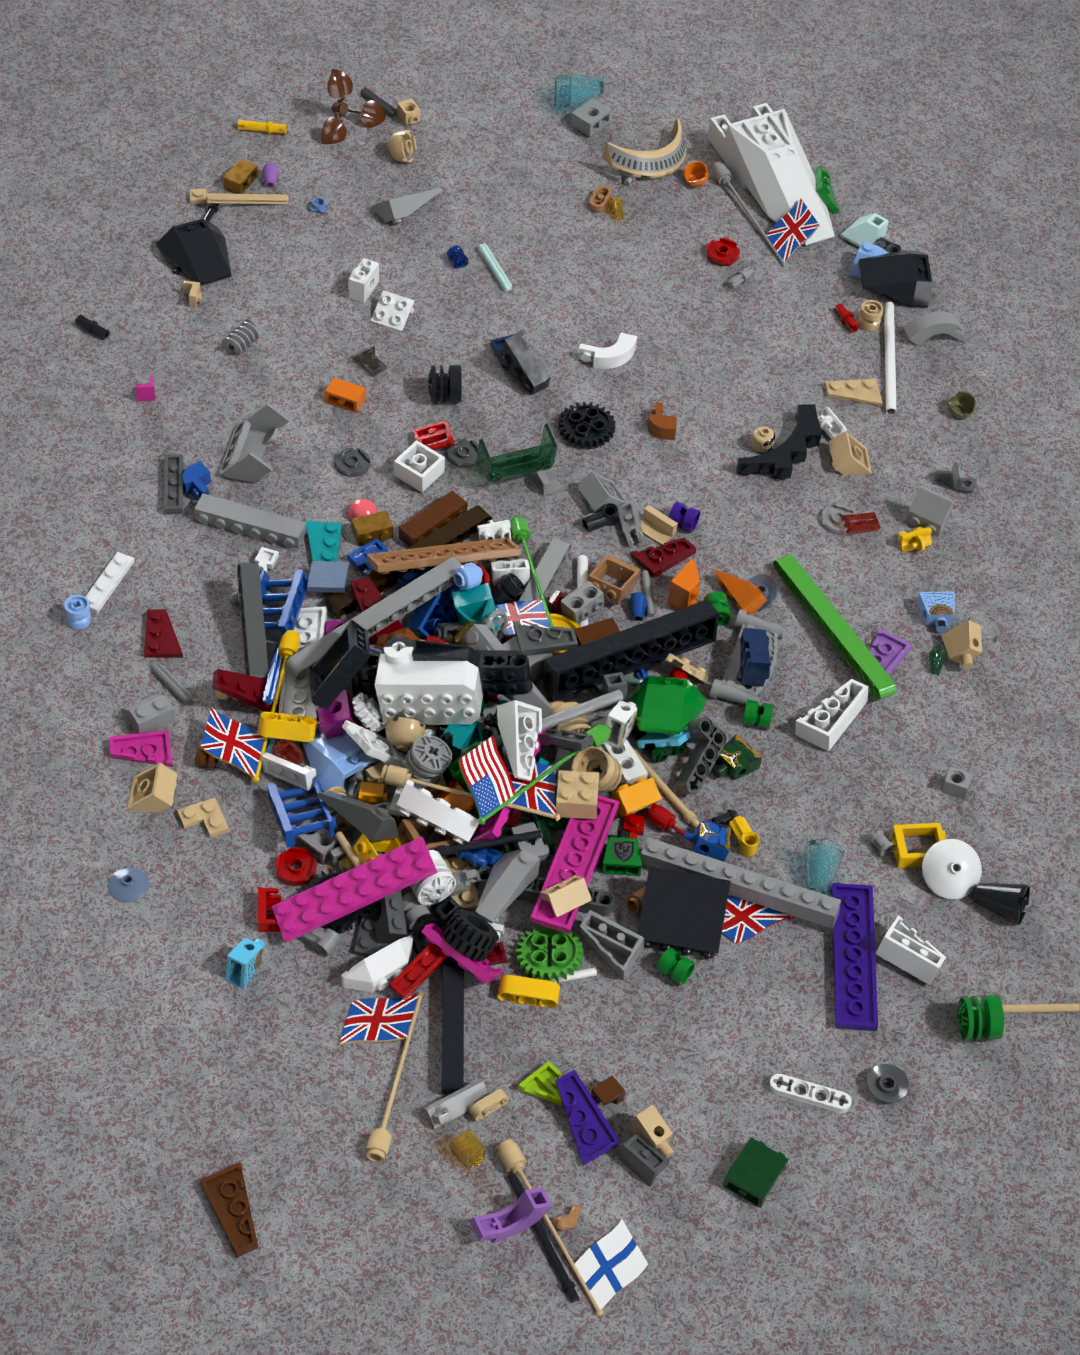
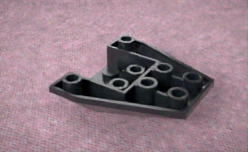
M205 219L172 226L156 243L164 258L195 282H199L200 285L231 277L225 237L217 226Z
M902 250L859 259L858 263L863 289L912 307L928 308L932 288L928 255L918 251Z

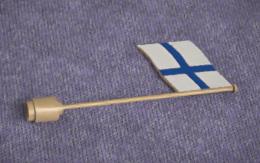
M508 1139L499 1144L497 1147L498 1156L507 1172L519 1173L526 1188L532 1189L522 1171L527 1160L517 1143L513 1142L512 1139ZM547 1214L543 1216L596 1310V1316H601L603 1308L615 1294L634 1281L648 1265L622 1219L609 1234L592 1245L574 1264Z

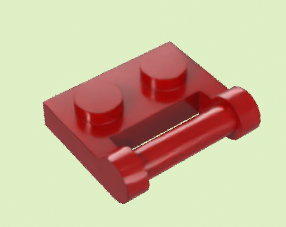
M447 420L413 430L415 440L423 445L428 444L425 446L432 450L446 446H455Z

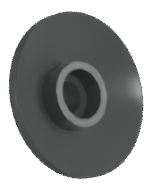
M881 1064L872 1068L868 1073L866 1085L870 1094L877 1100L884 1103H895L907 1095L909 1080L900 1068L891 1064ZM887 1084L890 1088H885L883 1085Z

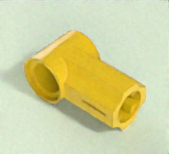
M738 816L733 818L728 826L731 827V832L740 846V852L747 857L754 856L757 853L759 836L752 832L744 817Z

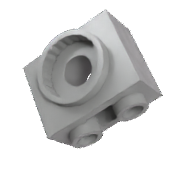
M592 98L571 113V126L591 137L610 123L612 110Z

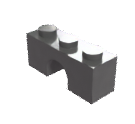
M401 890L371 903L380 904L382 909L380 918L374 922L377 942L393 943L407 935Z

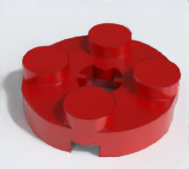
M720 238L719 241L714 239L707 245V259L718 265L731 266L738 260L740 248L738 249L737 243L731 239Z
M292 847L284 854L281 853L276 859L278 878L288 885H306L316 874V859L307 849ZM294 864H299V867L301 868L293 869L291 866H295Z

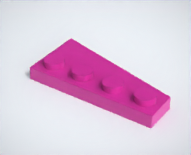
M435 923L425 925L421 931L426 935L425 938L430 943L437 944L442 948L441 951L445 955L457 960V964L461 968L472 972L474 978L479 982L488 983L500 978L504 973V970L500 967L495 970L489 966L488 963L490 961L488 959L477 961L457 952L444 939L441 933L443 929Z

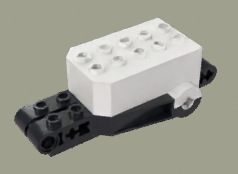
M403 636L389 639L385 646L381 648V653H370L371 656L356 673L360 692L377 695L383 724H386L389 718H393L392 721H398V717L418 720L420 725H471L480 718L483 695H523L529 693L533 688L529 659L520 650H474L470 646L410 640Z

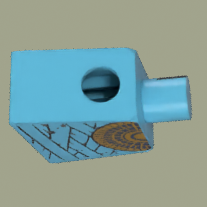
M244 938L228 954L226 981L244 990L262 964L265 943L261 939L257 938L252 941Z

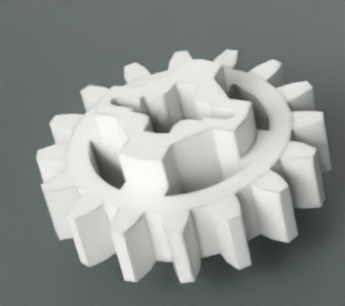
M363 693L353 698L352 703L356 710L355 715L364 727H370L371 731L375 733L380 732L386 727V724H383L380 707L373 698L369 699Z

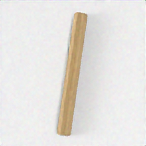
M207 193L206 202L217 204H288V195Z

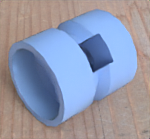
M73 595L67 598L64 603L67 625L76 630L88 627L91 623L88 599L82 595Z

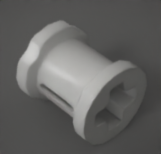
M879 830L869 838V842L876 846L879 854L883 857L892 852L895 844L889 842L884 836L883 830Z

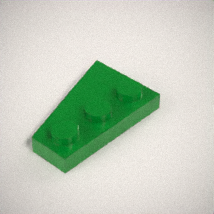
M820 165L815 168L816 191L831 212L836 214L839 212L831 185L830 174Z

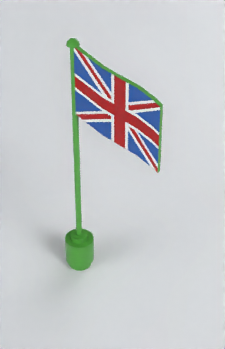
M520 516L511 519V534L515 542L523 544L541 600L495 605L496 610L501 609L507 614L508 625L503 637L516 636L513 621L520 622V625L528 626L531 623L538 624V627L543 628L553 626L526 541L530 539L531 533L527 521Z

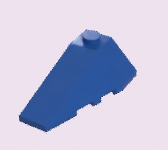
M454 584L425 602L415 613L407 628L419 639L426 640L428 636H434V629L437 628V623H453L457 618V614H455L456 608L452 592L463 589Z

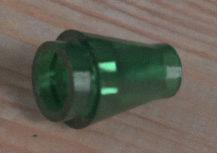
M934 646L929 651V673L940 674L948 657L947 650L944 647Z

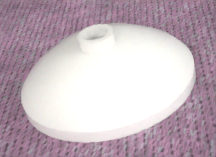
M945 839L935 843L926 852L922 862V874L928 888L939 897L960 899L972 893L974 886H978L982 867L978 854L970 845L957 839ZM954 864L959 867L957 872L953 869Z

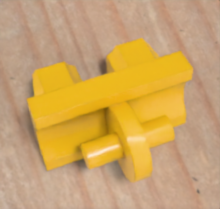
M920 526L912 532H899L898 541L900 542L902 553L915 549L924 551L925 546L932 545V529Z

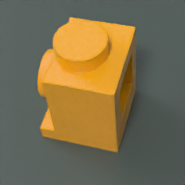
M361 782L358 800L371 805L387 802L388 792H384L385 784Z

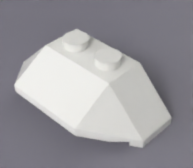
M409 935L393 942L365 958L348 972L346 971L341 974V985L343 988L371 993L377 990H384L410 964L413 951V936Z

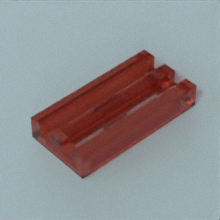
M875 512L844 515L841 518L842 521H845L844 527L847 528V534L872 532L881 528ZM852 520H861L859 522H850Z

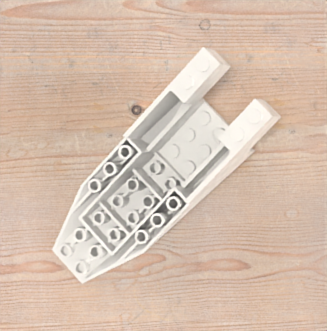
M764 103L752 107L751 118L731 123L725 114L710 118L707 138L744 189L748 188L771 220L777 223L801 198L820 225L815 233L803 244L807 246L835 237L827 205L816 191L815 175L785 109L773 112L769 105Z

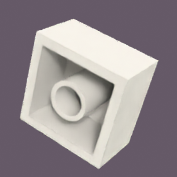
M417 440L394 460V476L420 492L426 490L444 473L445 457Z

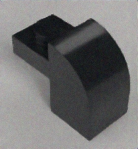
M448 896L433 907L446 923L455 910L462 909L451 896Z

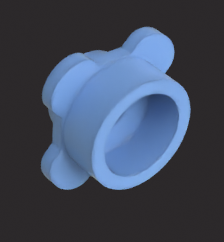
M320 197L314 198L310 210L312 212L324 213L326 212L328 202Z

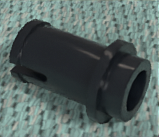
M729 809L727 813L713 817L712 822L728 825L733 818L738 817V814L735 810Z

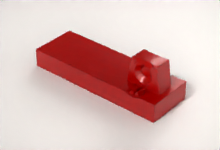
M430 943L389 984L390 988L402 999L406 1000L448 956L436 944Z

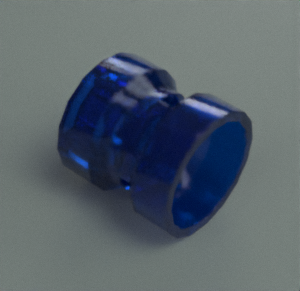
M453 246L447 251V257L455 269L465 267L468 264L469 259L460 246Z

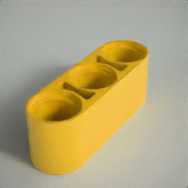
M262 712L257 733L269 738L312 742L315 737L317 720L307 716Z
M503 975L500 978L497 998L500 1001L504 999L510 1000L511 1003H530L531 1006H549L551 1009H555L558 1006L560 985L552 981Z

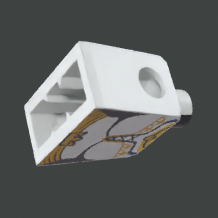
M619 701L609 713L606 725L609 727L611 735L605 743L621 749L634 727L637 714L635 703Z

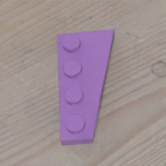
M879 628L870 652L888 675H890L909 653L912 644ZM858 677V680H857V681L860 682V683H862V684H864V683L860 680V678Z

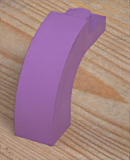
M543 1187L528 1189L508 1208L497 1213L473 1217L470 1224L479 1241L492 1239L493 1243L523 1232L534 1225L549 1211L552 1204Z

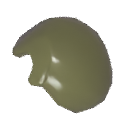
M959 391L950 398L948 409L954 417L965 419L974 412L977 402L969 392Z

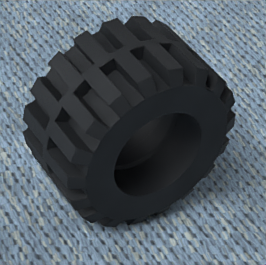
M463 909L455 910L441 932L444 939L453 949L477 961H484L499 940V935L486 920L473 912Z

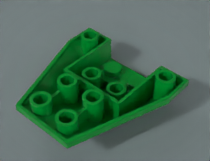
M648 676L629 691L627 702H633L637 706L635 721L640 731L674 735L680 734L691 720L704 711L706 698L688 679Z

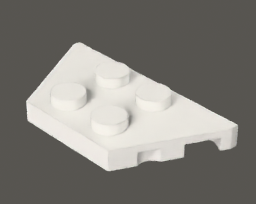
M346 720L342 725L343 729L371 759L377 758L387 766L391 764L400 767L406 752L396 750V747L392 746L386 737Z

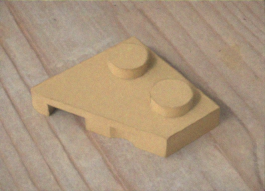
M669 653L666 658L667 661L704 683L710 678L705 674L707 670L698 665L694 668L689 665L691 661L683 656L678 658Z

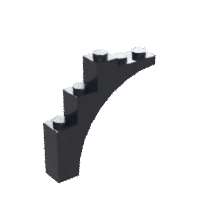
M815 404L797 406L796 426L792 434L781 445L764 454L738 458L737 474L746 476L750 474H772L773 479L780 480L791 478L792 462L796 464L805 462L807 455L806 446L815 447L820 444L821 430Z

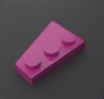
M168 730L109 737L111 758L155 765L160 762L165 766L173 767Z

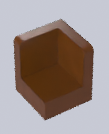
M613 1075L594 1086L591 1090L593 1100L598 1098L603 1105H607L613 1100L616 1104H619L624 1100L625 1096L624 1088Z

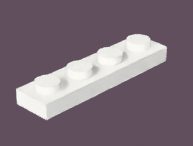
M120 552L116 553L86 595L90 611L99 613L133 565V557Z

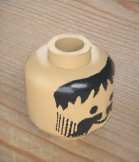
M768 427L757 428L753 433L751 442L754 450L760 453L771 451L776 439L774 431Z

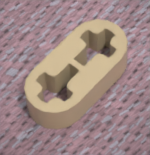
M498 1089L476 1102L469 1112L476 1121H479L504 1106L509 1101V1097L503 1089Z

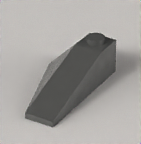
M332 791L318 793L317 796L371 841L398 837L395 819L389 815L386 809Z

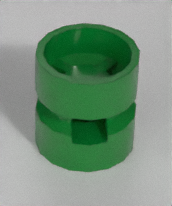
M720 591L707 594L703 601L708 600L719 612L718 626L728 624L731 621V613L727 595Z
M747 699L742 724L750 726L757 724L760 728L769 729L774 705L768 703L759 705L758 701Z
M670 947L661 956L656 970L665 976L671 975L673 981L683 985L692 974L695 963L687 957L681 958V954Z

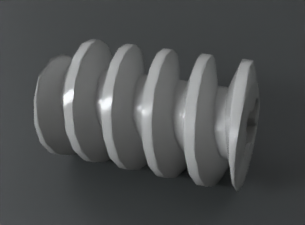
M246 319L223 339L222 345L224 349L229 353L241 354L255 339L259 338L260 335L256 325L251 320Z

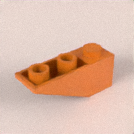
M717 569L715 570L718 582L723 587L726 586L728 589L726 591L727 594L738 602L736 606L739 610L747 611L751 615L768 601L754 584Z

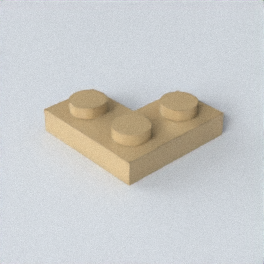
M216 798L177 810L184 829L204 823L210 838L229 832V827Z

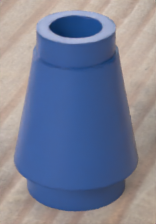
M636 592L631 594L629 598L632 620L642 621L647 598L645 594Z

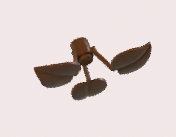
M331 70L327 89L330 96L338 99L337 102L332 104V112L337 118L330 117L323 125L321 142L325 145L344 141L347 129L345 125L341 124L342 119L340 115H345L347 112L362 114L360 121L369 128L378 126L386 119V114L377 101L370 100L364 103L363 111L348 109V105L342 101L345 99V95L352 93V80L343 71Z

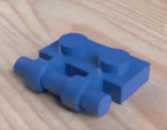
M377 538L349 553L347 559L358 571L365 568L366 570L362 572V576L374 570L367 562V554L388 552V548Z
M490 847L454 853L457 858L468 860L472 865L483 868L487 865L493 866L504 855Z

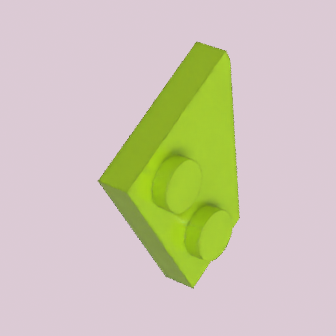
M550 1061L546 1062L518 1084V1089L522 1092L563 1106L555 1083L563 1074Z

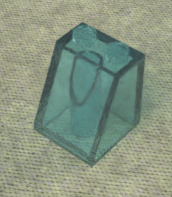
M577 74L555 76L554 109L574 107L603 94L605 88L604 77Z

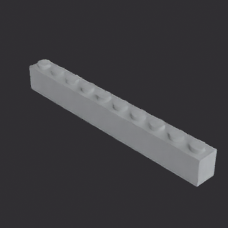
M649 837L641 852L643 867L649 868V866L730 880L728 895L828 928H834L840 911V899Z

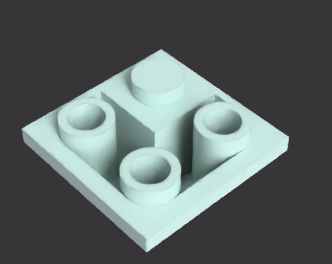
M876 213L860 217L841 233L840 237L859 248L863 241L875 244L880 237L886 235L889 221Z

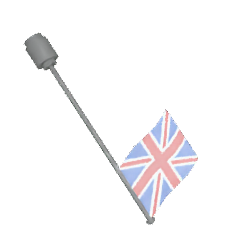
M717 162L712 166V174L721 186L728 185L780 260L781 266L785 267L791 255L820 226L803 200L800 198L797 204L766 235L731 185L733 174L726 164Z

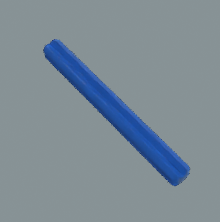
M280 642L274 648L262 699L263 703H267V705H271L275 699L284 660L278 653Z

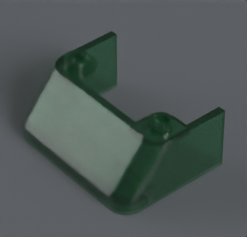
M544 424L540 446L490 457L485 443L481 439L479 440L475 467L478 474L492 483L536 471L549 470L555 462L557 444L548 424Z

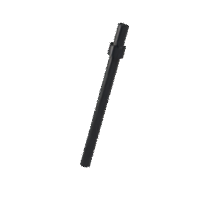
M541 830L498 837L493 840L486 839L452 846L440 845L435 849L429 850L438 851L443 858L447 857L448 854L542 838Z

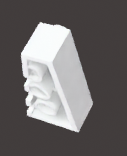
M853 679L836 690L833 696L825 698L821 701V705L815 709L812 708L805 717H800L796 720L795 735L829 751L868 702V686Z

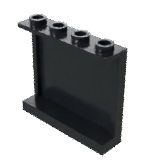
M649 866L637 932L638 935L644 937V946L652 947V944L660 945V949L663 950L671 947L681 949L680 952L692 955L694 951L701 953V956L705 958H713V955L717 956L731 881Z

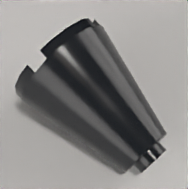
M979 883L978 886L973 887L971 897L974 898L976 904L1015 924H1021L1026 913L1024 912L1025 906L1029 903L1030 887L1026 884Z

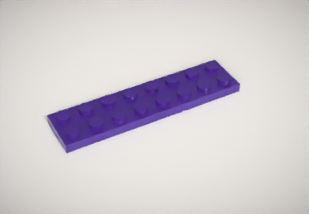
M832 883L831 897L841 900L840 911L832 929L835 1028L877 1031L878 1007L873 886Z

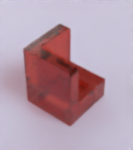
M284 739L272 747L273 755L296 765L303 763V753L292 740Z

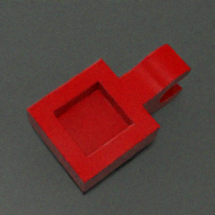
M635 814L625 816L624 830L629 833V838L637 839V835L643 836L645 816Z

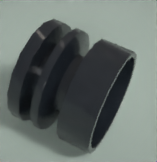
M431 365L428 375V392L431 402H436V394H439L440 402H443L444 394H448L449 402H461V365H449L448 373H444L443 365H440L439 373H436V366Z

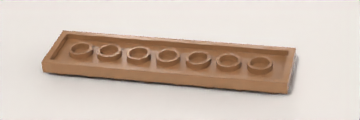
M507 537L367 554V562L378 573L388 574L390 571L395 570L405 572L412 568L422 570L428 566L436 567L451 557H456L461 564L462 562L478 563L479 560L495 561L497 558L502 557L512 559L514 556L521 555V548Z

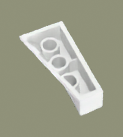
M407 780L396 804V808L399 809L398 812L406 817L411 815L417 818L416 822L427 827V825L434 827V831L440 835L445 836V834L452 836V840L458 844L469 843L479 825L478 819L457 807L454 810L451 809V804L442 798L433 799V795L424 788L416 789L413 787L414 782Z

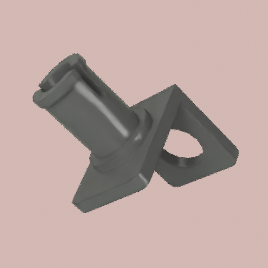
M954 462L951 471L936 470L935 481L950 482L954 491L972 493L975 489L977 479L960 478L956 462ZM963 483H971V486L968 488L961 487Z

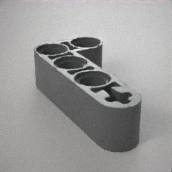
M709 718L693 719L688 724L690 735L698 743L676 780L675 790L679 795H691L700 791L726 744L727 737L725 732Z

